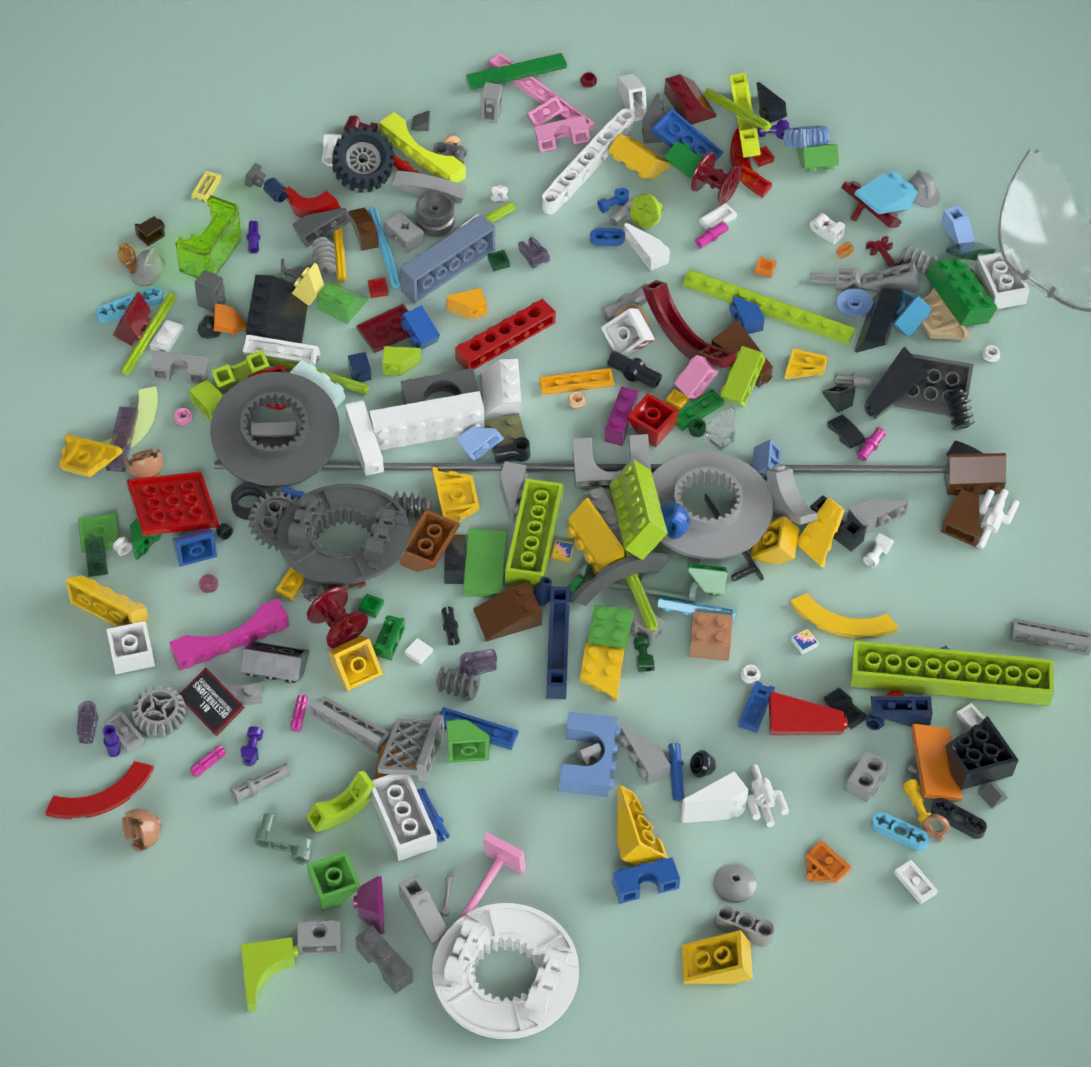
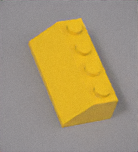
M586 498L568 518L566 530L568 536L574 539L577 549L583 552L586 562L592 565L595 575L598 576L597 573L605 567L624 559V548L590 499Z
M82 575L66 579L71 604L116 627L148 620L147 609L143 604L136 603L127 596L114 592L110 587H104L94 579H88Z

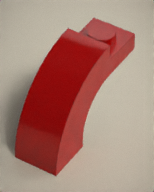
M290 186L284 190L287 195V202L290 204L294 214L300 218L310 214L341 208L337 199L328 191L316 197L306 198L299 195Z

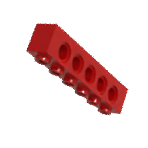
M543 298L533 302L530 306L519 310L511 317L503 319L500 323L489 327L481 334L475 335L465 343L459 344L455 348V360L464 369L473 368L475 370L555 324L556 311Z

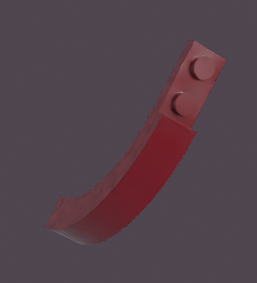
M655 280L642 287L648 305L659 326L674 346L691 360L696 355L706 357L713 365L721 368L728 367L730 363L737 360L735 353L705 342L691 330L677 310L667 283Z

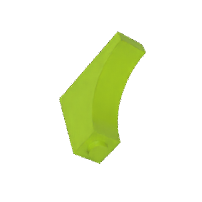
M292 937L241 944L248 1012L257 1011L259 993L270 977L283 969L295 966V958H299L298 947L293 945Z

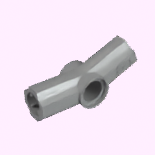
M645 283L631 294H623L617 302L602 307L601 312L605 321L610 322L613 320L615 313L624 305L636 304L642 306L647 300L642 287L648 284Z

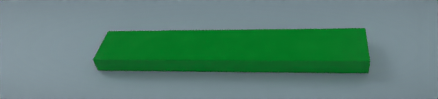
M558 53L466 74V80L470 89L475 90L483 88L486 82L501 84L566 69L567 63L563 54Z

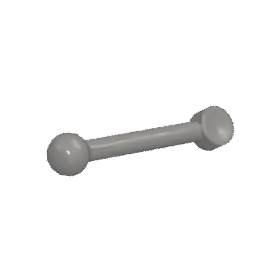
M448 875L445 878L447 886L444 907L441 909L443 916H448L450 913L448 904L451 883L454 880L452 875Z

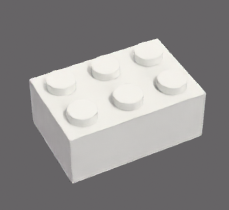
M1011 250L977 257L975 273L978 279L981 280L982 286L998 307L997 309L1027 303L1030 289Z

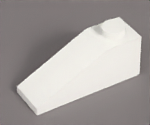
M628 223L624 224L625 239L650 271L669 263L670 250L667 245H664L660 239Z

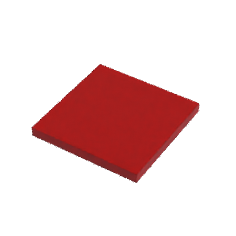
M201 471L127 479L126 485L142 536L219 527V521Z

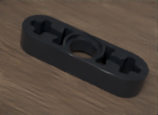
M937 798L932 802L931 814L943 816L951 827L974 839H980L985 835L987 824L983 819L946 799ZM940 806L944 808L941 811L937 810ZM961 815L964 821L956 822L953 816ZM976 826H979L980 829H978L977 831H975L974 828H975Z

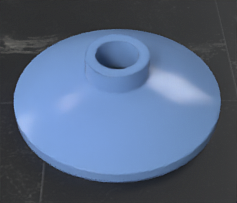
M861 289L845 290L837 298L838 310L849 317L864 316L873 306L872 297Z

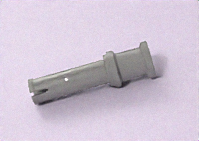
M284 763L253 780L246 779L245 783L237 787H230L231 795L234 801L240 804L241 800L251 795L254 797L259 790L290 776L291 770Z

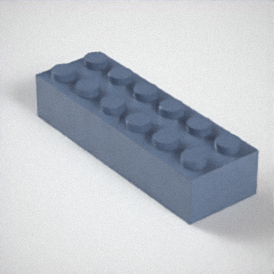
M480 215L463 227L458 228L451 235L444 237L437 244L432 245L425 252L418 254L408 263H404L400 267L401 292L416 303L486 257L487 254L494 252L495 226L483 215Z

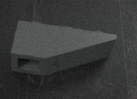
M659 93L656 94L643 117L642 135L644 143L663 142L650 131L665 115V112H662L664 110L663 100H660Z

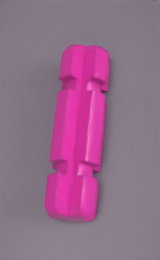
M301 694L297 696V703L295 704L292 716L293 720H291L290 729L296 732L301 731L308 704V696Z
M220 745L214 748V752H209L198 761L199 764L195 763L190 767L191 773L195 777H199L203 770L206 771L218 761L217 759H221L226 755L224 748Z

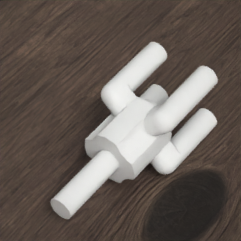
M988 489L982 500L979 513L985 516L980 525L983 532L976 545L979 549L984 548L990 533H997L1001 523L1006 525L1011 523L1019 506L1017 500H1012L1006 515L1003 513L1004 501L1009 493L1005 489L1001 490L993 507H988L994 495L993 490Z
M753 764L750 767L754 781L751 783L753 794L747 796V803L754 820H758L761 817L758 805L761 807L767 827H772L775 823L769 808L775 806L774 801H777L782 815L788 814L789 810L782 791H773L770 780L762 778L758 765Z

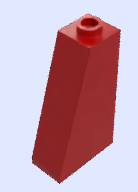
M770 692L769 694L770 735H842L844 729L848 727L844 711L777 692Z

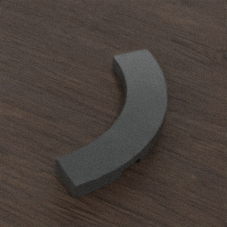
M649 553L643 560L635 555L624 558L597 573L598 576L589 583L588 581L583 583L570 599L573 603L587 606L603 589L624 577L641 572L659 573L670 558L667 554Z

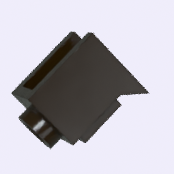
M155 216L141 224H134L136 236L148 247L165 237V225L162 220L157 219Z

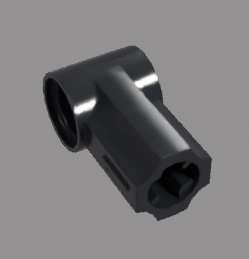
M519 437L513 443L494 446L495 462L499 463L514 459L520 462L527 461L531 456L529 440L525 437Z

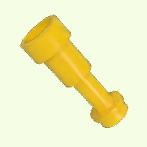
M915 779L909 780L902 785V788L919 814L918 822L921 825H925L926 818L931 814L927 813L924 808V800L919 791L918 781Z

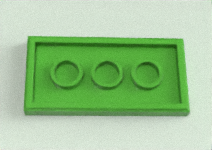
M469 529L463 596L494 597L502 592L507 531Z

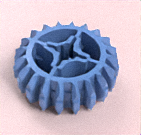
M826 126L793 127L784 131L783 141L785 146L792 148L820 146L829 142L830 132Z

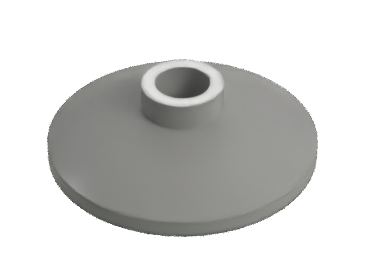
M727 865L716 874L715 889L723 899L729 902L739 903L746 901L756 890L754 874L742 865ZM736 878L739 879V881L735 882L732 879Z

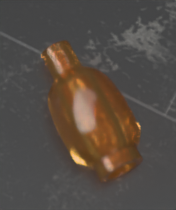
M123 243L119 246L117 252L119 261L125 268H128L129 273H135L137 259L134 248L127 243Z

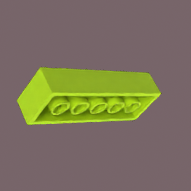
M633 459L630 464L623 468L619 476L611 481L609 486L624 548L643 560L668 533L651 470Z
M526 478L505 570V584L519 585L529 582L531 588H536L541 578L547 576L563 500L562 483Z

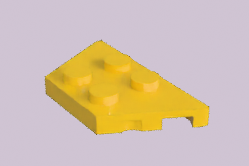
M66 434L64 437L66 447L62 448V458L60 459L59 467L62 471L92 477L123 451L119 446Z
M436 467L432 468L442 516L456 522H461L479 511V502L472 475L458 474L450 470L449 473L438 471Z
M585 643L580 681L592 686L599 693L604 692L611 696V700L617 701L625 649Z

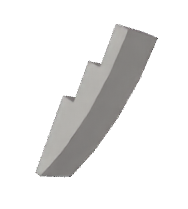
M396 171L392 186L419 197L427 192L440 191L448 194L452 200L459 203L462 202L466 186L447 179L406 171Z

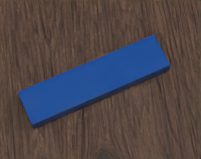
M445 707L442 708L440 715H443L445 730H447L446 721L454 719L468 720L489 735L490 744L509 750L513 749L519 734V730Z

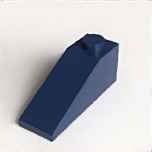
M870 697L872 716L910 727L913 724L928 726L931 724L933 714L931 697Z

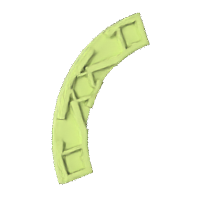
M156 386L138 390L139 403L132 421L120 433L102 443L119 446L122 451H125L135 446L147 434L155 420V414L158 409Z

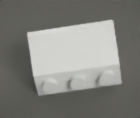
M499 359L481 372L484 417H500L514 414L521 416L522 401L518 359Z

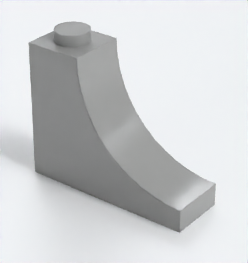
M776 464L773 468L766 470L768 487L773 499V514L780 517L785 516L790 521L801 525L818 520L817 512L809 508L801 497L795 483L792 468L786 467L784 464Z

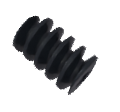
M961 389L946 393V396L949 397L947 403L951 404L948 406V410L953 411L949 414L951 418H954L951 420V424L955 425L952 430L965 429L975 423V421L969 420L974 415L967 412L972 409L971 406H966L967 403L971 402V399H965L969 392H964Z

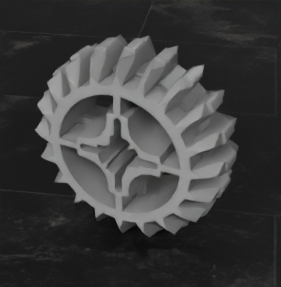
M162 685L159 689L153 686L151 691L145 688V694L139 693L138 699H134V705L131 708L132 720H134L136 728H139L141 733L146 731L148 737L152 733H154L156 738L158 734H162L165 737L166 732L173 734V729L179 730L180 724H184L186 704L183 701V697L178 695L176 690L172 691L170 687L164 690Z

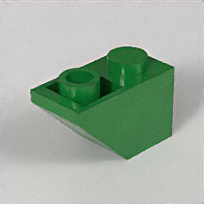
M137 518L130 524L135 559L138 560L142 555H145L150 546L157 542L162 535L142 536Z

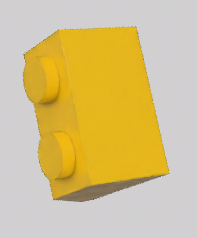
M785 516L771 521L760 541L752 547L750 557L755 561L779 565L793 560L799 528Z
M360 636L327 651L333 669L347 691L383 675L370 639Z

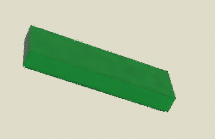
M713 389L679 410L676 426L681 431H684L690 427V422L693 419L704 418L723 406L725 400Z

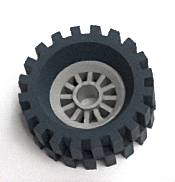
M358 126L357 131L353 127L349 129L348 134L344 132L341 135V139L338 138L332 157L333 173L336 172V179L338 181L342 179L341 184L344 187L347 184L350 185L349 190L351 191L359 188L358 192L363 193L364 189L367 188L368 192H372L374 186L376 189L381 188V184H385L391 175L394 163L393 146L391 142L387 143L388 137L386 135L380 136L381 131L378 129L374 133L372 132V127L363 130V126ZM359 159H365L367 162L360 163Z

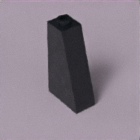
M906 347L901 349L866 400L864 410L870 417L873 416L877 419L927 379L929 374Z

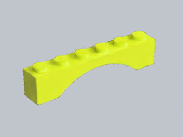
M746 72L729 75L734 102L753 113ZM736 115L743 157L761 155L756 126Z
M395 112L379 122L381 137L386 135L388 141L394 147L399 148L406 156L416 161L419 166L424 167L431 175L456 183L466 178V165L454 156L436 154L421 147L410 136L406 127V120Z

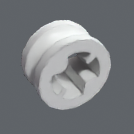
M121 537L113 544V549L117 551L119 556L128 554L133 547L127 537Z

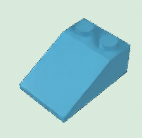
M890 172L877 177L858 189L854 194L877 214L909 209L918 191L913 188L911 183L904 181L900 174Z

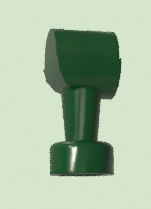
M645 636L636 637L633 640L634 649L638 650L639 653L636 656L638 672L654 671L653 656L647 652L649 647L648 638Z

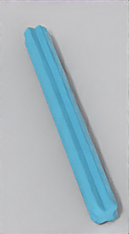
M375 207L370 208L368 212L378 232V246L392 288H401L400 277L378 210Z

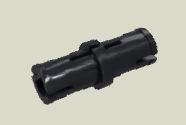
M448 606V614L446 607L441 610L444 620L443 630L446 631L448 645L453 646V638L455 645L460 643L457 631L458 622L455 621L453 607Z

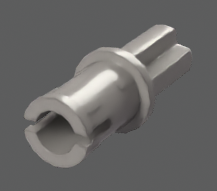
M634 198L629 199L623 206H619L617 211L609 217V222L612 225L617 226L624 218L629 216Z
M852 373V375L835 374L834 377L836 385L870 387L872 382L871 376L855 375V373Z

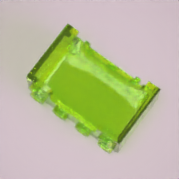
M210 195L207 199V206L211 208L212 221L201 236L191 234L189 239L183 240L182 237H179L175 242L179 272L198 278L204 270L217 275L242 240L239 207L232 202Z

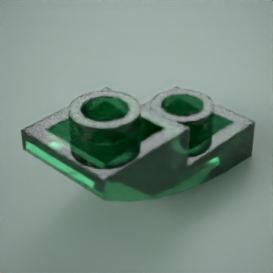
M104 537L84 539L89 577L107 575L108 567Z

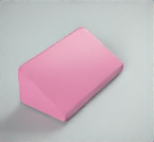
M557 96L526 115L534 126H539L562 113L565 109Z

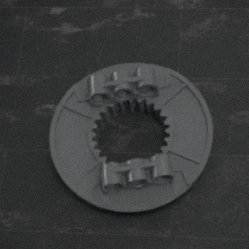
M268 372L254 375L239 382L222 397L213 413L210 435L218 459L233 476L246 483H254L261 487L280 488L303 482L325 466L338 442L340 430L339 417L329 395L313 381L292 373ZM278 403L279 407L286 404L287 409L292 407L293 412L297 411V416L300 417L302 424L301 430L298 432L299 436L294 437L295 442L289 441L288 446L282 444V448L275 446L274 449H271L269 445L263 448V444L257 446V441H252V436L249 435L247 428L249 427L248 422L251 421L250 416H255V410L261 411V406L267 408L268 404L274 407Z
M334 484L303 494L287 510L278 528L277 542L280 553L286 563L302 576L326 584H354L373 579L385 573L401 559L409 544L410 525L402 506L385 492L360 484ZM344 521H347L348 524L355 522L356 526L361 524V528H366L367 532H370L365 548H359L360 552L354 550L351 555L348 552H345L344 555H341L340 552L333 555V551L327 553L326 548L321 549V545L317 541V538L320 537L319 533L324 532L323 528L329 529L330 524L336 526V522L343 524Z

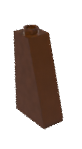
M737 320L712 339L711 345L733 352L735 355L742 346L762 352ZM767 358L755 383L758 388L764 383L767 384L772 378L773 366ZM735 361L730 363L729 366L733 367Z

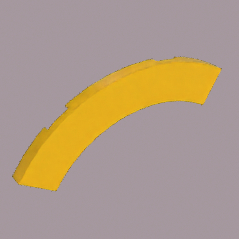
M808 593L790 601V605L806 621L809 620L817 625V628L837 636L856 639L873 636L877 638L898 631V626L888 613L866 619L844 617L826 610L817 604Z

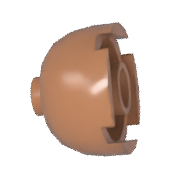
M158 448L157 452H153V449H147L132 454L133 458L128 460V457L124 459L128 473L135 479L158 475L164 463L161 450Z
M138 808L125 813L126 816L122 817V828L126 839L131 838L134 844H131V847L141 852L153 846L159 839L160 819L147 809Z

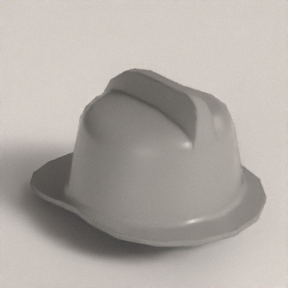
M918 170L912 179L908 181L918 191L914 201L922 207H933L939 203L940 193L935 186L933 177L928 173Z
M153 247L150 250L142 251L138 255L137 262L132 270V281L139 286H149L155 283L165 266V260Z

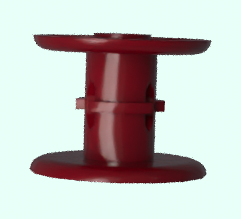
M709 152L702 158L694 172L691 189L694 192H698L706 184L710 185L712 189L715 187L719 189L718 203L723 205L731 199L741 179L742 168L736 165L726 174L723 172V169L714 168L715 155L713 152Z
M343 587L332 588L322 593L313 601L307 611V619L311 623L320 624L326 622L331 627L326 637L327 645L330 648H336L358 638L368 623V616L363 612L345 613L346 609L344 607L348 601V591Z

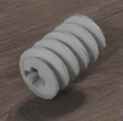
M325 237L315 239L312 244L313 263L318 265L321 276L334 274L336 272L335 245Z
M912 244L907 248L905 247L899 256L898 263L908 264L914 262L917 271L921 272L923 270V275H926L938 256L931 259L930 252L927 256H924L925 250L918 253V247L911 250Z

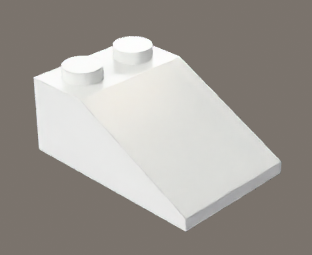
M735 771L683 799L682 823L729 820L734 816L742 815L746 808L748 788Z

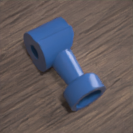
M617 188L614 191V197L608 200L605 198L598 200L599 210L605 213L610 210L611 206L617 204L623 206L629 200V190Z

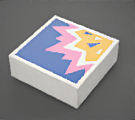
M808 629L791 637V642L801 655L818 647L819 644Z

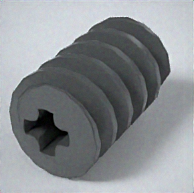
M396 491L393 496L404 509L406 516L411 511L412 517H415L418 512L421 518L425 510L432 511V500L429 499L428 494H426L424 499H422L421 493L418 494L417 498H414L413 492H411L409 497H407L406 492H403L402 496L399 497V493Z
M441 667L436 685L439 692L445 690L446 694H450L453 691L454 696L460 694L461 698H465L468 695V699L473 700L479 689L480 677L477 681H474L473 674L467 679V673L465 672L462 677H459L458 670L452 675L450 668L444 673V667Z

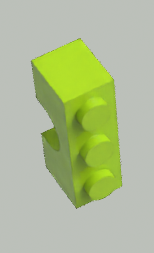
M262 349L246 356V359L239 364L232 366L226 364L211 372L220 392H223L247 379L248 375L270 369V365Z

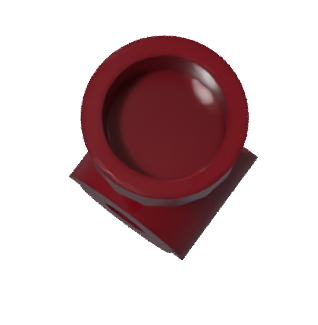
M351 115L348 117L344 127L347 133L353 127L357 131L358 126H363V130L372 127V132L375 133L378 129V123L371 122L368 125L360 122L358 116Z

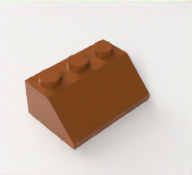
M425 510L410 534L409 544L400 559V565L416 572L435 568L460 527V523Z

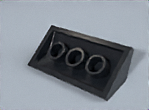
M882 288L872 298L873 306L866 315L854 350L856 353L887 344L904 293L902 290Z

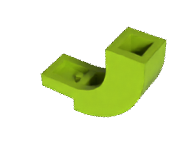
M358 771L344 792L331 800L314 803L306 818L316 832L340 826L366 807L371 801L369 794L375 785L365 771Z

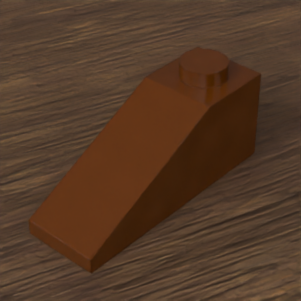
M366 208L348 211L361 251L378 248V232Z

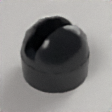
M222 523L216 528V534L222 540L229 539L233 533V529L226 523Z

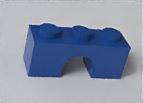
M673 857L667 859L660 858L652 863H640L636 867L621 868L613 872L612 884L619 904L639 899V885L643 882L655 884L659 894L679 889L680 876Z

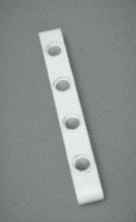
M625 108L620 110L552 182L542 195V211L544 213L554 214L566 203L611 154L608 150L617 134L627 135L632 130L634 112L631 109Z

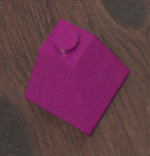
M377 876L361 885V888L357 890V896H353L354 909L358 908V916L368 925L373 926L380 934H385L382 876Z

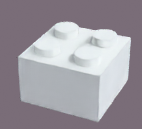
M146 621L106 629L115 674L155 666Z

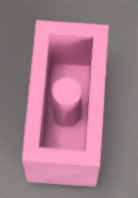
M696 355L689 361L686 369L678 375V379L674 384L688 398L698 399L719 371L706 357Z

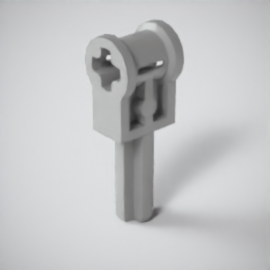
M858 268L837 269V274H810L811 283L836 284V289L840 290L862 288L860 282L862 271Z

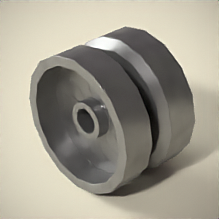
M431 191L420 196L416 201L417 227L419 226L424 234L429 236L445 235L452 230L455 221L452 198L440 191Z

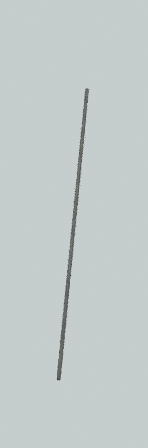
M214 462V469H225L221 462ZM327 462L321 470H363L360 462ZM383 463L384 470H432L433 467H436L438 470L502 471L504 463ZM517 463L527 465L526 471H574V464ZM627 464L596 465L604 471H620ZM650 464L651 472H655L662 464ZM785 465L792 468L793 472L945 473L947 467L930 465Z

